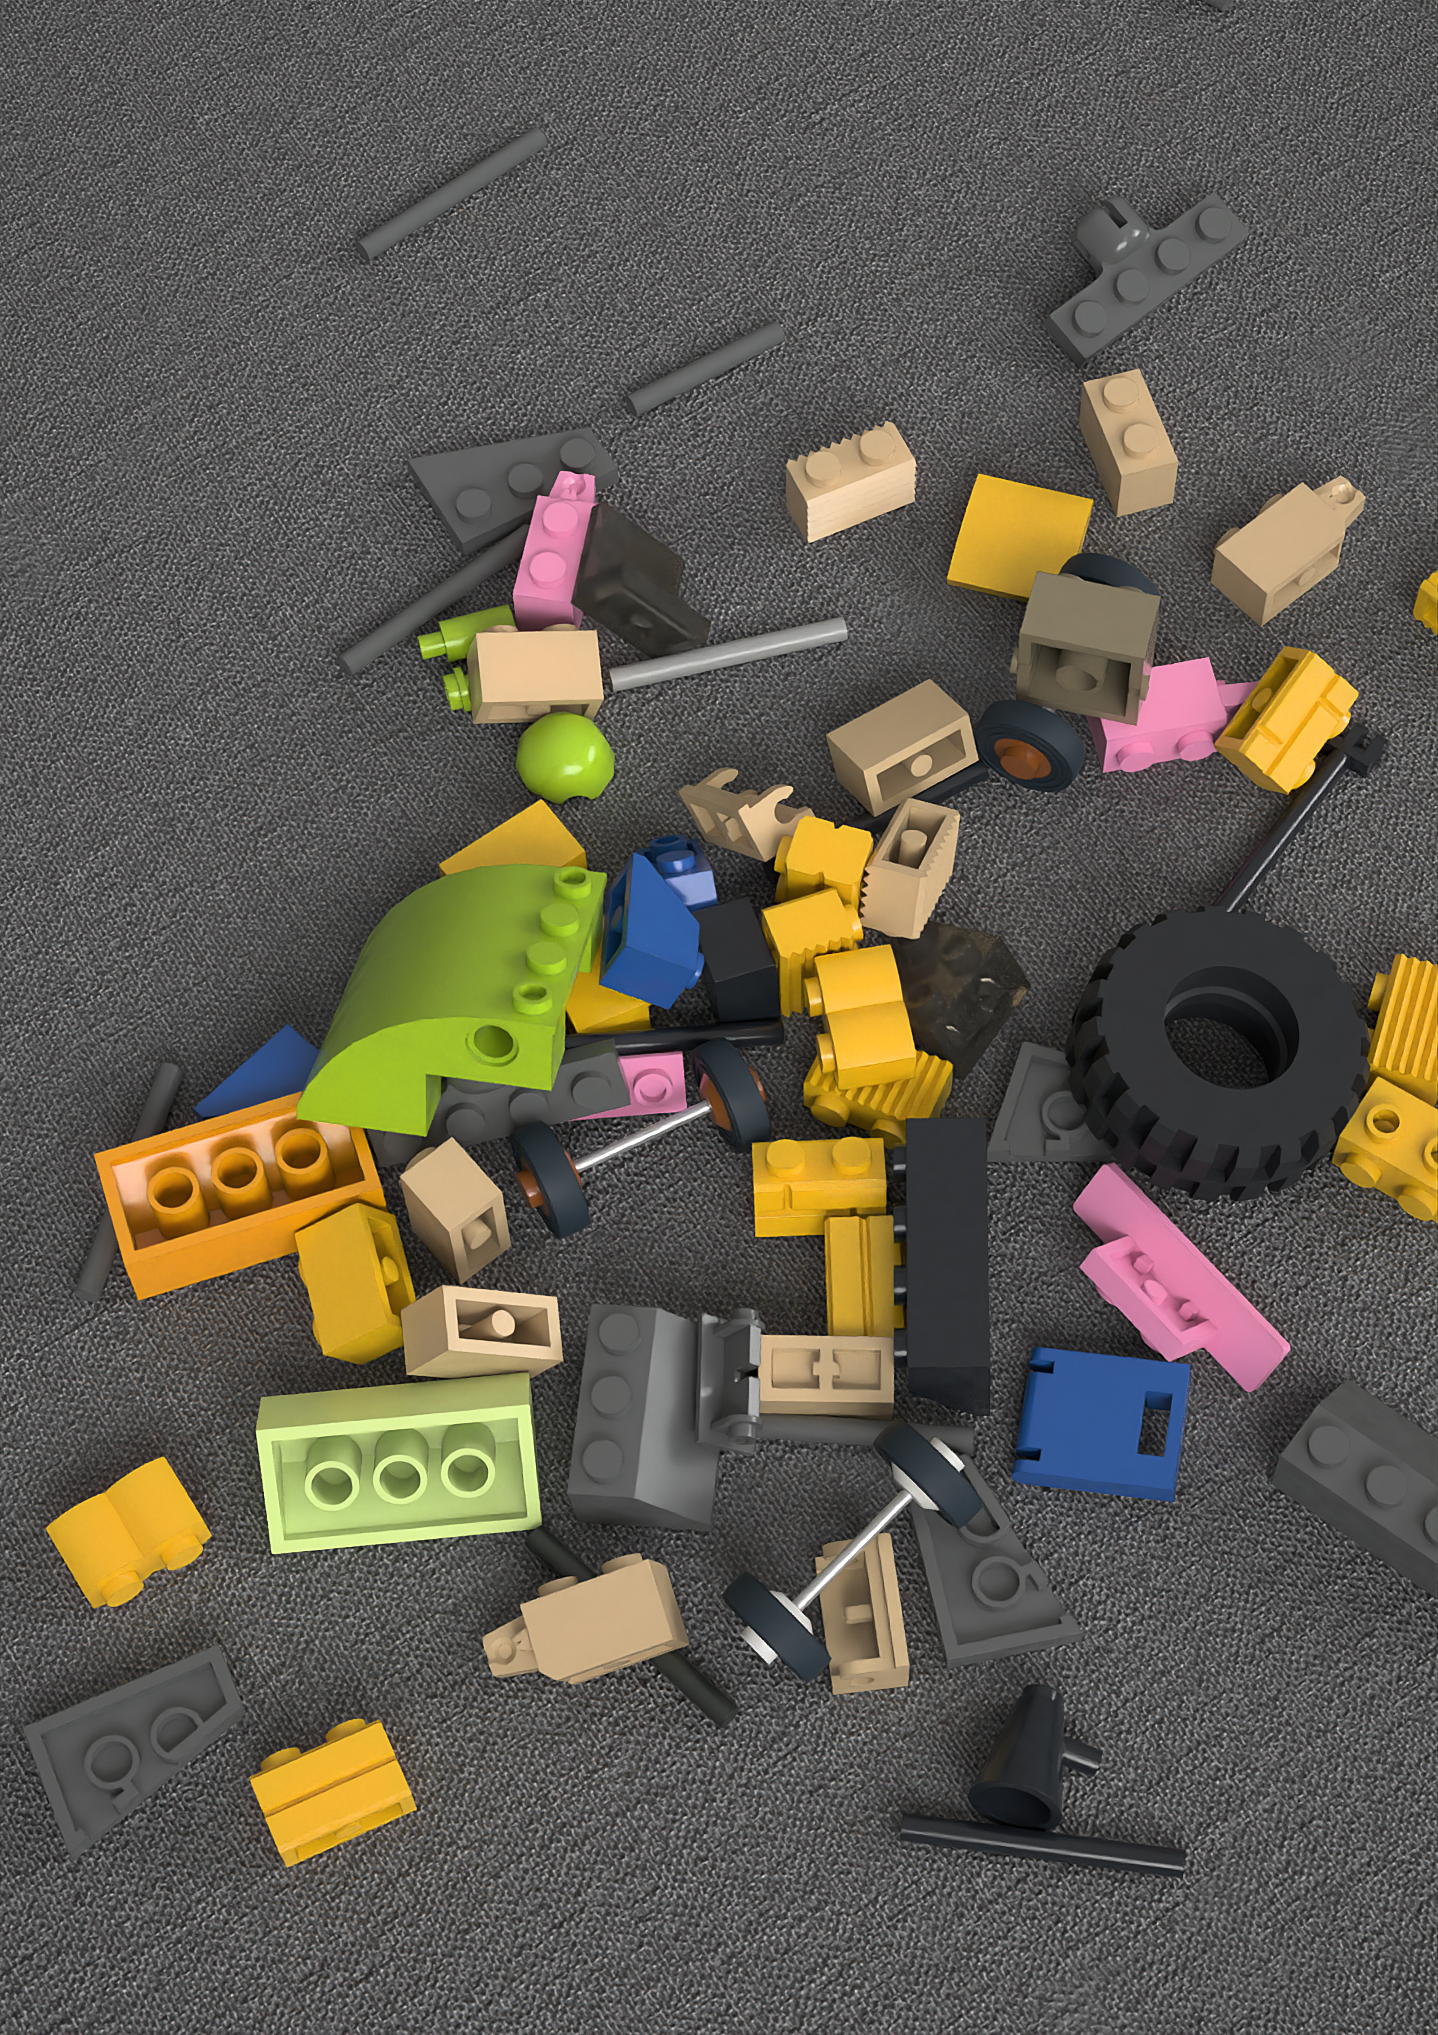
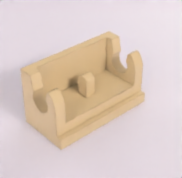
M729 767L714 771L696 786L687 784L678 791L706 842L767 862L777 854L784 834L794 836L799 819H802L805 815L815 817L811 808L804 806L795 809L778 803L782 799H787L793 792V788L785 784L774 785L759 796L755 790L751 789L739 794L722 790L721 788L724 784L733 781L738 775V770Z
M761 1335L760 1367H758V1379H760L759 1413L803 1414L892 1421L894 1406V1337Z
M881 1533L819 1594L826 1650L832 1658L829 1662V1672L833 1695L908 1686L910 1664L891 1533ZM853 1539L823 1545V1556L815 1558L816 1575L818 1576Z

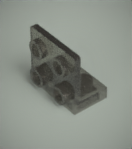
M605 502L594 505L590 513L571 604L651 659L679 654L708 640L711 621L678 597L685 565L683 558Z
M927 920V924H924V930L920 932V938L909 939L891 936L887 944L891 945L894 954L902 997L912 1034L919 1036L931 1056L936 1055L941 1061L948 1060L954 1065L953 1078L964 1081L1030 989L1031 984L1001 936Z

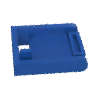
M1033 1348L1030 1354L1029 1366L1038 1372H1031L1027 1375L1016 1455L1040 1458V1461L1015 1460L1012 1470L1013 1480L1027 1485L1175 1502L1191 1384L1190 1364L1052 1348ZM1146 1398L1148 1409L1170 1411L1164 1457L1138 1454Z

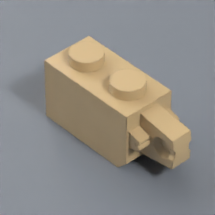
M1341 475L1313 491L1302 482L1285 496L1281 494L1273 496L1263 505L1255 519L1242 529L1239 527L1230 529L1217 542L1213 551L1215 558L1210 582L1255 623L1262 627L1338 567L1345 530L1363 511L1366 497Z
M634 1553L601 1565L603 1575L579 1583L577 1576H569L538 1587L537 1590L540 1598L520 1604L522 1611L520 1617L482 1637L484 1650L487 1654L493 1676L505 1678L539 1671L556 1681H566L576 1685L690 1645L666 1565L650 1559L642 1560L640 1553Z

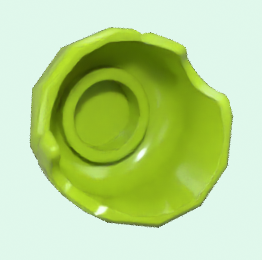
M568 711L555 712L539 718L520 736L517 745L515 767L528 790L536 795H541L553 803L562 805L566 799L574 796H585L591 800L598 797L614 776L615 754L598 726L592 720Z

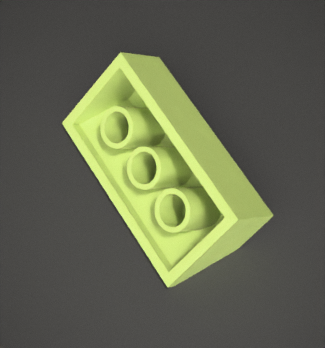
M529 1372L261 1397L256 1437L272 1554L532 1530L542 1525L536 1432Z

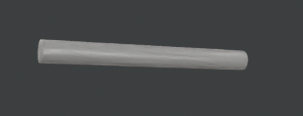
M842 616L609 668L608 674L612 691L617 692L848 640V633Z

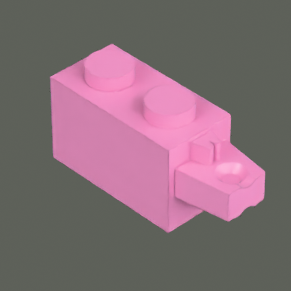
M560 471L549 497L540 495L537 497L513 591L516 626L519 632L542 631L546 627L556 624H572L577 626L578 630L580 629L600 548L597 504H595L596 486L595 476Z
M1209 657L1152 667L1148 685L1149 691L1146 701L1142 703L1137 726L1086 715L1102 772L1121 769L1126 772H1136L1146 769L1154 763L1180 758L1186 761L1203 759L1213 752H1218L1214 748L1215 742L1259 681L1226 684L1224 680L1216 681Z

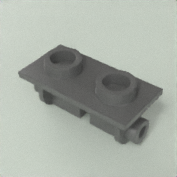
M735 1309L732 1311V1320L702 1313L699 1315L695 1442L747 1456L755 1455L756 1433L763 1430V1420L759 1417L760 1379L756 1378V1370L760 1367L761 1335L765 1334V1324L759 1321V1312L755 1309Z

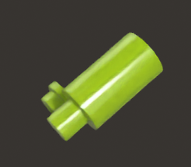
M509 604L439 621V631L417 636L422 659L446 655L448 663L467 658L468 650L476 633H481L483 630L497 625L516 627ZM461 667L452 668L453 673L442 676L450 710L463 709L464 713L472 711L468 674L463 675Z

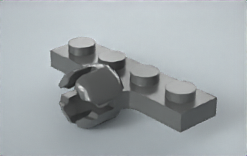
M1214 191L1167 227L1159 230L1147 226L1126 199L1116 195L1103 201L1106 208L1095 207L1081 219L1077 228L1071 234V243L1095 270L1097 279L1052 312L1043 323L1044 327L1079 368L1239 248L1251 235Z
M612 1038L565 1050L552 1091L446 1077L441 1080V1098L426 1137L367 1129L380 1168L411 1161L424 1149L429 1147L437 1149L451 1137L461 1147H466L510 1136L517 1129L532 1122L543 1121L549 1126L631 1105L630 1090L614 1039Z

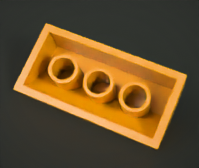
M300 1091L94 1154L124 1266L138 1301L298 1252L295 1233L357 1202L388 1212L383 1189L363 1128L297 1119L296 1106L303 1092Z

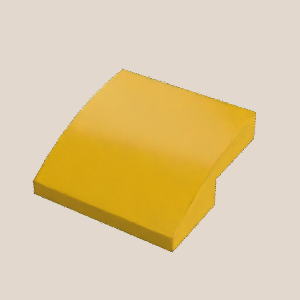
M978 473L952 556L947 583L1028 603L1037 571L1057 575L1068 559L1081 553L1094 500Z

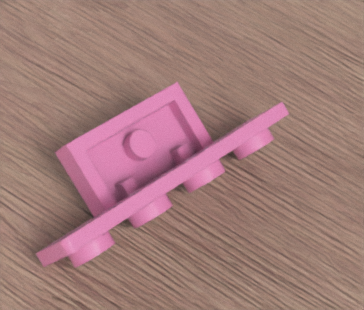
M1111 1162L1101 1166L1073 1204V1210L1105 1243V1245L1094 1248L1079 1266L1080 1269L1095 1283L1096 1290L1100 1296L1108 1303L1116 1306L1140 1331L1143 1341L1151 1349L1162 1354L1168 1362L1204 1347L1245 1391L1252 1392L1258 1389L1288 1354L1290 1344L1115 1163Z

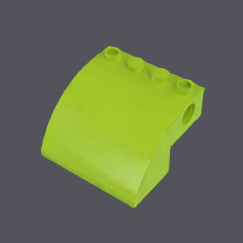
M531 864L481 866L446 875L415 890L391 908L370 933L359 954L296 1106L297 1119L426 1137L441 1098V1076L552 1091L565 1051L566 1005L577 972H591L602 939L603 898L607 883V873L588 871L578 866H566L563 868Z

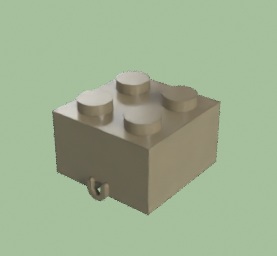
M1037 571L1019 633V648L1015 647L1010 666V673L1017 674L1016 700L1137 726L1142 703L1146 701L1149 691L1148 685L1153 665L1161 596L1147 594L1131 586L1113 587L1084 581L1072 574L1061 573L1055 575Z

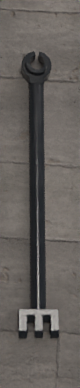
M1359 722L1353 726L1345 738L1337 735L1332 739H1328L1319 750L1326 757L1211 906H1225L1226 912L1237 913L1345 771L1350 769L1366 779L1385 754L1390 740L1378 734L1364 751L1359 747L1367 737L1369 728Z

